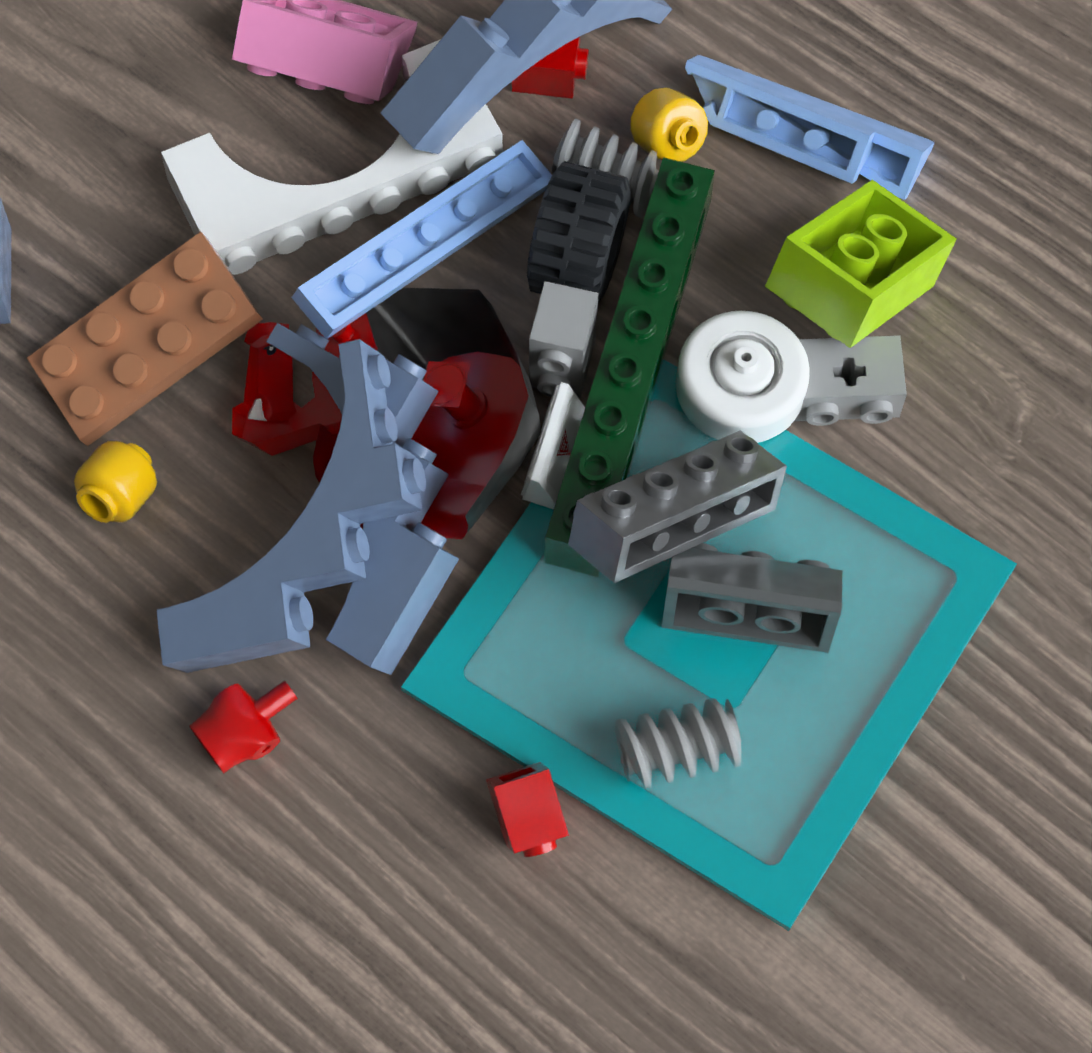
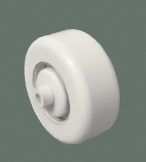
M753 311L721 313L702 322L686 339L681 349L677 368V397L688 419L699 430L710 437L719 440L741 430L757 443L763 442L782 433L798 416L809 383V362L805 349L797 336L787 326L773 317Z

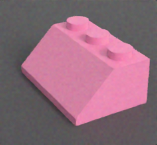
M243 0L232 60L246 63L247 70L258 75L276 76L277 73L295 77V83L301 87L312 90H324L327 86L345 91L344 97L348 100L362 104H372L375 100L380 101L393 90L402 67V55L408 52L416 31L417 22L341 0Z

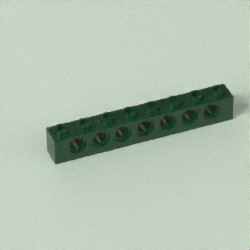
M664 157L662 159L545 536L546 564L599 577L600 571L568 545L573 523V513L577 500L629 477L711 204L715 170Z

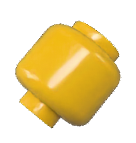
M658 88L645 94L635 105L631 116L630 130L634 141L644 151L648 153L652 150L657 152V158L660 160L664 157L684 162L694 156L702 147L708 131V119L705 110L696 100L670 88Z
M107 441L103 443L83 463L75 475L76 499L81 509L99 522H125L131 519L154 493L157 485L156 473L152 466L151 457L142 447L133 443L126 444L121 441Z

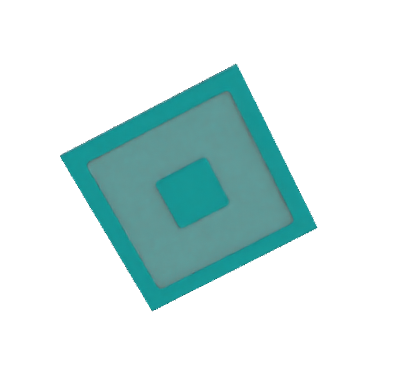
M663 360L629 477L703 447L711 441H717V439L699 430L685 415L676 392L678 367L666 360ZM784 430L779 435L758 443L787 466L776 509L703 543L714 546L718 552L741 555L747 551H759L771 555L777 561L797 563L800 560L811 559L824 562L831 569L843 570L841 615L829 653L661 628L672 557L616 583H613L601 572L599 577L546 564L545 536L554 509L531 502L401 686V691L523 767L541 762L550 770L554 786L789 931L1006 584L1017 563L791 432ZM715 698L723 710H725V700L728 698L732 705L740 733L741 766L734 767L726 753H722L719 757L718 772L712 773L705 760L701 758L697 759L696 777L693 778L689 777L680 763L675 765L674 781L671 783H667L659 769L653 770L650 788L645 789L636 774L630 775V781H627L615 733L616 720L626 719L633 731L636 732L639 714H648L658 727L661 709L670 708L680 722L683 704L693 703L702 716L703 704L706 699Z

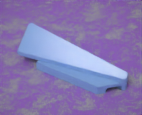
M697 55L687 60L685 65L687 74L693 75L705 102L703 109L710 125L851 184L857 181L859 174H861L870 181L874 180L898 198L905 200L934 145L933 141L705 56Z

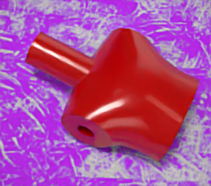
M285 680L258 700H255L240 684H233L221 691L213 699L210 707L189 727L224 774L243 761L257 760L264 757L279 744L280 737L270 718L298 698Z

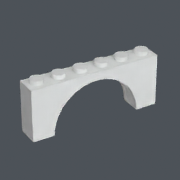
M440 40L402 55L404 83ZM485 104L439 154L413 149L399 134L392 146L373 164L349 177L324 184H283L254 175L233 162L216 144L210 133L161 152L169 184L194 235L201 231L211 242L230 272L235 275L248 271L256 262L275 254L292 253L311 239L326 233H340L349 228L353 222L374 213L386 214L391 212L401 202L415 196L437 193L444 189L449 182L471 174L503 153L502 132L488 106Z

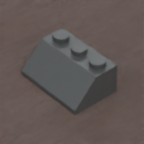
M701 543L672 557L661 628L829 653L841 615L843 570L831 569L826 563L811 559L800 560L797 563L777 561L771 555L759 551H747L741 555L718 552L714 546Z

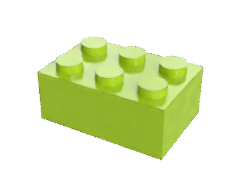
M871 180L786 237L765 287L783 299L789 307L798 310L823 328L829 336L851 348L934 287L957 238L877 182Z

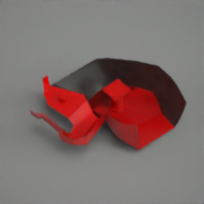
M402 288L328 338L329 342L324 350L339 357L338 344L360 339L381 353L391 363L394 362L399 354L427 371L422 381L439 392L411 439L436 453L437 456L432 465L449 475L421 524L445 538L462 540L519 469L542 432L539 413L529 377L492 304L479 289ZM257 323L247 331L244 340L246 344L250 345L244 402L232 408V435L271 456L316 441L313 462L315 477L320 483L332 456L340 430L341 411L325 385L314 372H312V382L315 397L302 408L293 402L292 357L266 342L277 323ZM279 323L289 329V324ZM316 328V333H318L319 335L323 336V335L320 333V331Z

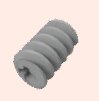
M575 118L566 129L557 147L552 164V173L556 171L562 162L566 161L627 177L631 191L630 204L634 201V215L639 218L645 217L659 169L656 168L657 152L652 150L640 162L637 160L638 144L632 142L623 154L618 153L619 136L613 134L604 146L599 145L600 129L594 126L585 138L580 137L581 121Z
M715 698L706 699L703 704L702 716L693 703L683 704L680 722L670 708L661 709L658 727L648 714H639L636 732L633 731L626 719L616 720L615 733L624 774L628 782L630 781V775L636 774L645 789L651 787L654 769H659L667 783H671L674 781L675 765L680 763L690 778L696 777L697 759L701 758L705 760L712 773L718 772L719 757L722 753H726L734 767L741 766L740 733L732 705L728 698L725 700V710H723Z

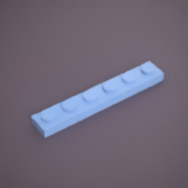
M521 140L299 286L291 298L327 340L545 192L552 174L526 143Z

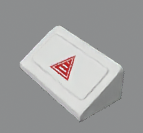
M561 382L560 385L556 386L521 492L523 500L551 509L555 507L585 410L584 405L569 384Z

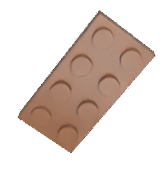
M200 231L28 356L27 360L79 440L89 446L255 326L263 318L211 242Z

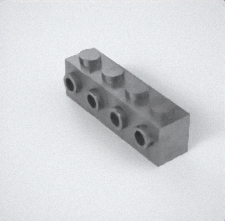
M740 430L717 441H711L705 446L677 458H672L642 473L632 475L600 491L587 494L577 500L568 545L609 580L616 583L774 511L787 466L760 446L753 438Z

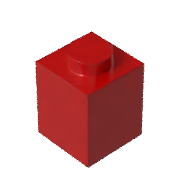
M580 37L568 42L512 81V92L573 99L576 79H586L589 49L580 48Z
M538 762L486 779L505 844L514 854L523 851L524 857L541 855L557 847V839L569 836L550 770L544 764Z

